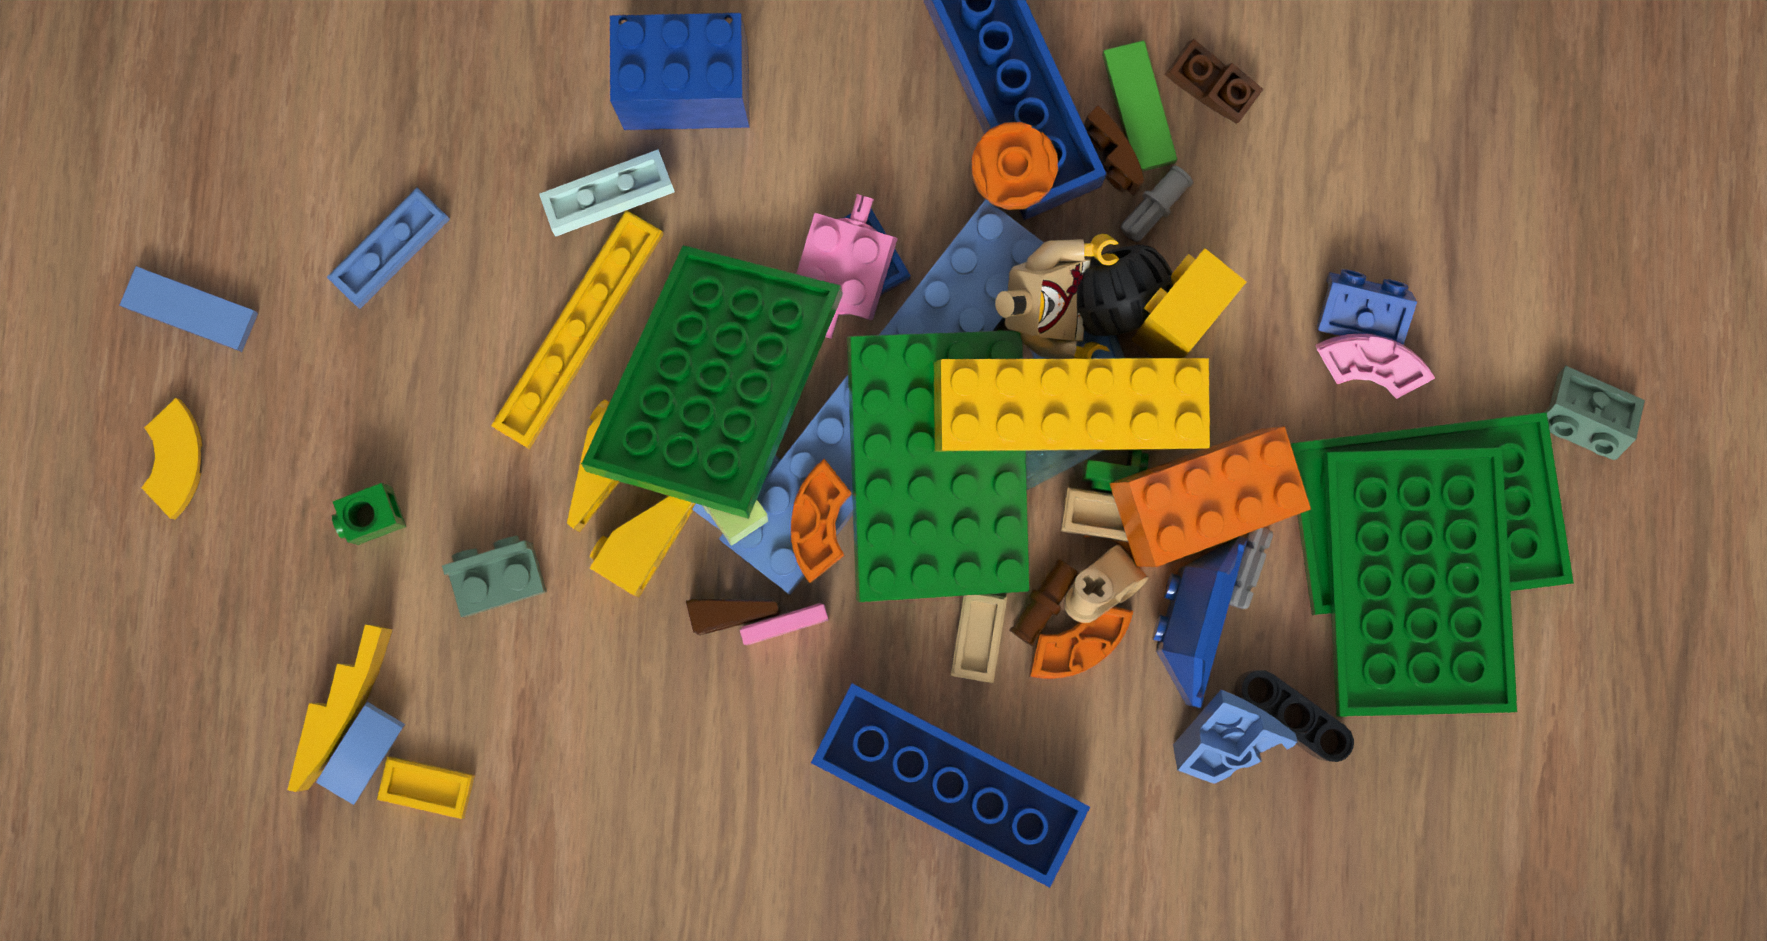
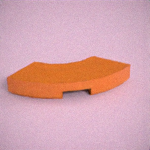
M825 459L814 467L802 483L794 502L791 517L793 551L797 563L809 583L813 582L844 557V553L837 542L836 521L840 508L852 493Z
M1112 607L1090 623L1078 622L1071 629L1059 634H1039L1029 677L1044 679L1064 678L1079 674L1095 666L1105 659L1121 642L1129 627L1134 611Z

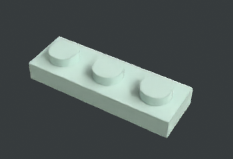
M659 149L542 192L539 196L551 230L556 237L674 193L675 191Z

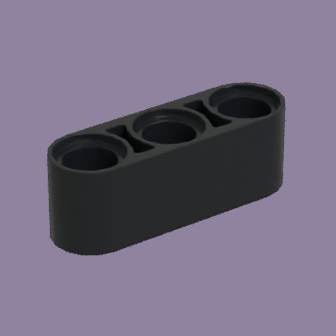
M1252 670L1243 673L1237 678L1234 685L1235 695L1257 706L1287 726L1296 734V745L1310 755L1323 761L1339 762L1351 754L1354 748V738L1351 731L1277 676L1266 670ZM1256 677L1262 679L1267 686V694L1260 702L1253 701L1248 694V685ZM1293 703L1297 704L1303 713L1301 723L1295 728L1289 727L1284 719L1285 709ZM1331 729L1337 734L1338 746L1334 752L1327 754L1320 745V739L1326 730Z

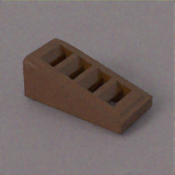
M686 600L693 633L700 636L777 616L781 612L779 603L771 600Z

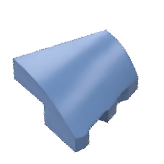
M1220 690L1173 744L1178 771L1215 784L1230 777L1233 772L1240 768H1249L1262 762L1260 753L1282 743L1286 749L1292 748L1297 743L1296 734L1287 726L1262 709L1236 695Z

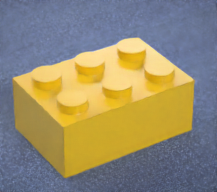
M1206 248L1203 249L1196 259L1188 254L1172 273L1173 287L1167 293L1164 289L1160 288L1144 307L1150 315L1132 340L1154 358H1184L1247 282Z

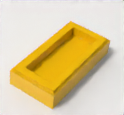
M387 756L377 800L463 819L465 818L475 775Z

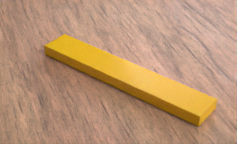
M628 210L624 212L491 425L493 428L530 450L664 234L660 229Z

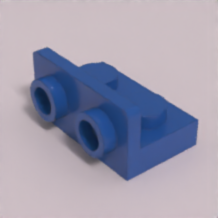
M1342 269L1340 274L1329 272L1326 280L1328 290L1317 323L1318 331L1339 336L1347 334H1373L1392 339L1404 345L1417 305V300L1413 293L1408 290V285L1391 279H1384L1382 284L1366 281V275L1347 269Z

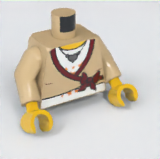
M1107 234L1095 236L1091 243H1084V239L1050 240L1044 242L1027 258V262L1012 267L1009 272L1008 291H1002L996 297V310L1000 316L1005 318L1007 329L1020 332L1022 342L1041 357L1051 359H1091L1093 352L1098 349L1110 352L1106 346L1096 342H1088L1083 347L1076 346L1077 341H1083L1084 335L1083 319L1077 313V288L1083 280L1084 272L1090 268L1091 259L1084 257L1094 256L1104 265H1113L1118 262L1119 258L1114 254L1106 253L1101 255V252L1106 245L1119 243Z

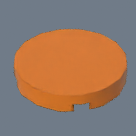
M1023 122L1002 123L989 129L977 143L971 159L972 179L978 192L991 204L1006 210L1026 209L1039 203L1051 191L1058 172L1057 153L1051 140L1043 132L1040 133L1037 129L1032 128L1031 125Z

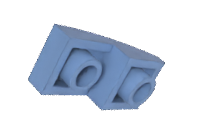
M367 702L340 742L316 783L354 805L405 724Z

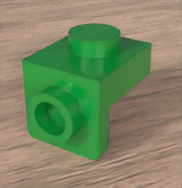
M1129 450L1127 465L1087 460L1083 468L1082 482L1092 483L1091 490L1112 493L1109 483L1147 470L1149 454L1142 453V450Z

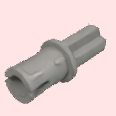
M1172 166L1166 176L1151 192L1145 191L1142 197L1144 200L1121 224L1120 228L1124 235L1134 242H1139L1162 216L1168 217L1171 211L1169 208L1188 187H1191L1193 184L1192 178L1180 167Z

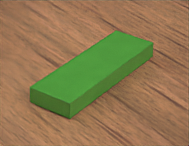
M1145 41L1104 50L1102 56L1122 129L1137 156L1142 172L1176 164L1178 159Z

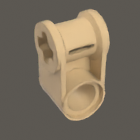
M1116 545L1076 576L1073 587L1066 594L1064 600L1065 610L1075 621L1090 623L1118 603H1122L1133 596L1148 581L1149 577L1139 566H1136L1135 561L1121 545Z

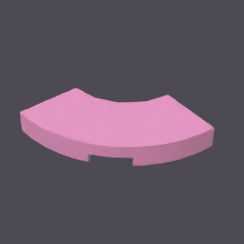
M1347 334L1327 339L1315 345L1337 384L1353 379L1371 380L1386 387L1398 399L1435 379L1429 367L1416 353L1403 344L1383 336Z

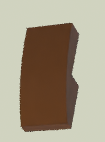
M1195 39L1185 45L1164 74L1198 101L1236 124L1242 120L1263 91L1262 87L1233 63L1223 64Z
M1097 105L1086 117L1084 127L1094 148L1101 152L1107 150L1110 153L1103 166L1107 172L1106 179L1120 192L1127 190L1131 195L1135 196L1144 182V176L1137 156L1118 125Z

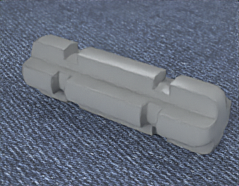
M1263 527L1247 533L1248 544L1242 556L1229 605L1239 609H1247L1250 606L1254 594L1251 592V588L1257 585L1267 555L1264 553V550L1269 548L1273 537L1271 530Z

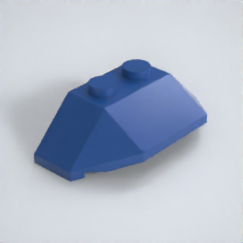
M1236 537L1179 568L1178 574L1171 573L1164 593V598L1170 599L1166 616H1158L1152 639L1159 641L1156 652L1182 699L1188 706L1197 708L1202 706L1247 538Z

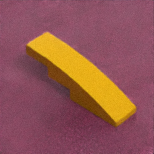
M365 624L355 665L337 664L327 704L309 703L287 790L293 792L309 790L324 770L368 699L379 674L393 629Z

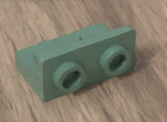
M1565 365L1557 375L1550 405L1545 412H1547L1550 433L1591 450L1600 456L1616 460L1637 438L1645 400Z
M512 536L494 542V550L478 554L477 549L465 550L452 555V563L442 565L444 575H448L461 617L465 618L547 593L533 543L526 540L520 541L519 536Z

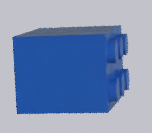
M742 14L610 15V102L623 129L750 128L749 52ZM731 18L732 22L728 23L726 19Z

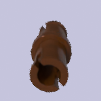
M1058 559L1038 591L1032 590L1028 596L1031 601L1009 631L1022 641L1033 646L1035 639L1052 614L1057 616L1062 609L1059 604L1074 584L1075 578L1079 574L1078 571Z

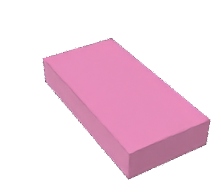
M818 603L741 627L740 633L744 645L747 646L828 621L829 617L825 605Z

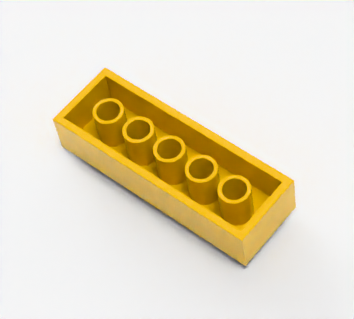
M1209 358L940 359L934 362L935 451L1165 450L1210 448Z

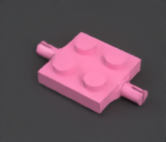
M856 194L857 197L850 219H834L814 213L796 273L801 276L841 285L843 295L825 336L830 339L833 338L832 335L838 315L852 314L873 320L898 239L877 232L873 227L866 224L874 199Z

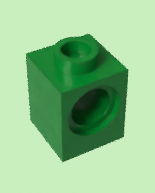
M384 483L332 501L336 513L332 515L334 528L341 539L346 538L348 543L360 545L407 527L393 487ZM370 504L374 509V519L368 526L361 527L357 519L358 512L362 507Z

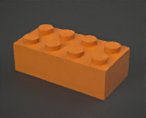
M1285 426L1262 428L1109 483L1136 566L1158 567L1311 510Z

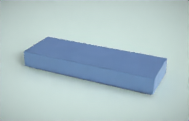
M417 187L327 278L351 302L361 309L450 218Z
M137 266L119 305L240 352L245 347L258 315L252 309Z

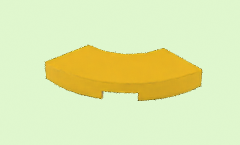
M175 398L144 427L153 441L155 461L151 475L141 487L170 519L174 520L188 506L198 487L201 473H199L201 447H203L200 431L193 415L183 401Z

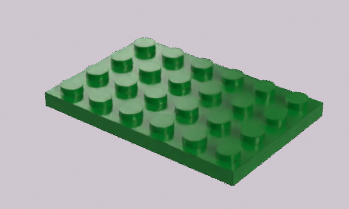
M683 245L581 463L584 470L595 475L749 519L843 295L841 285Z
M1011 330L847 336L856 600L858 602L1028 592L1029 555L1026 451H935L934 362L940 359H1023L1021 333Z
M1547 412L1290 443L1311 510L1298 514L1297 517L1312 616L1331 613L1323 455L1326 452L1502 448L1510 591L1574 584Z
M1502 448L1326 452L1323 454L1336 716L1517 712Z

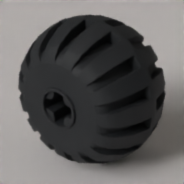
M1132 245L1102 253L1101 255L1106 253L1114 254L1119 258L1118 262L1113 265H1104L1095 257L1090 258V268L1084 272L1083 280L1077 288V313L1083 319L1082 326L1086 332L1094 336L1105 337L1139 329L1150 315L1144 307L1160 288L1168 293L1173 287L1171 280L1173 272L1165 258L1153 247Z

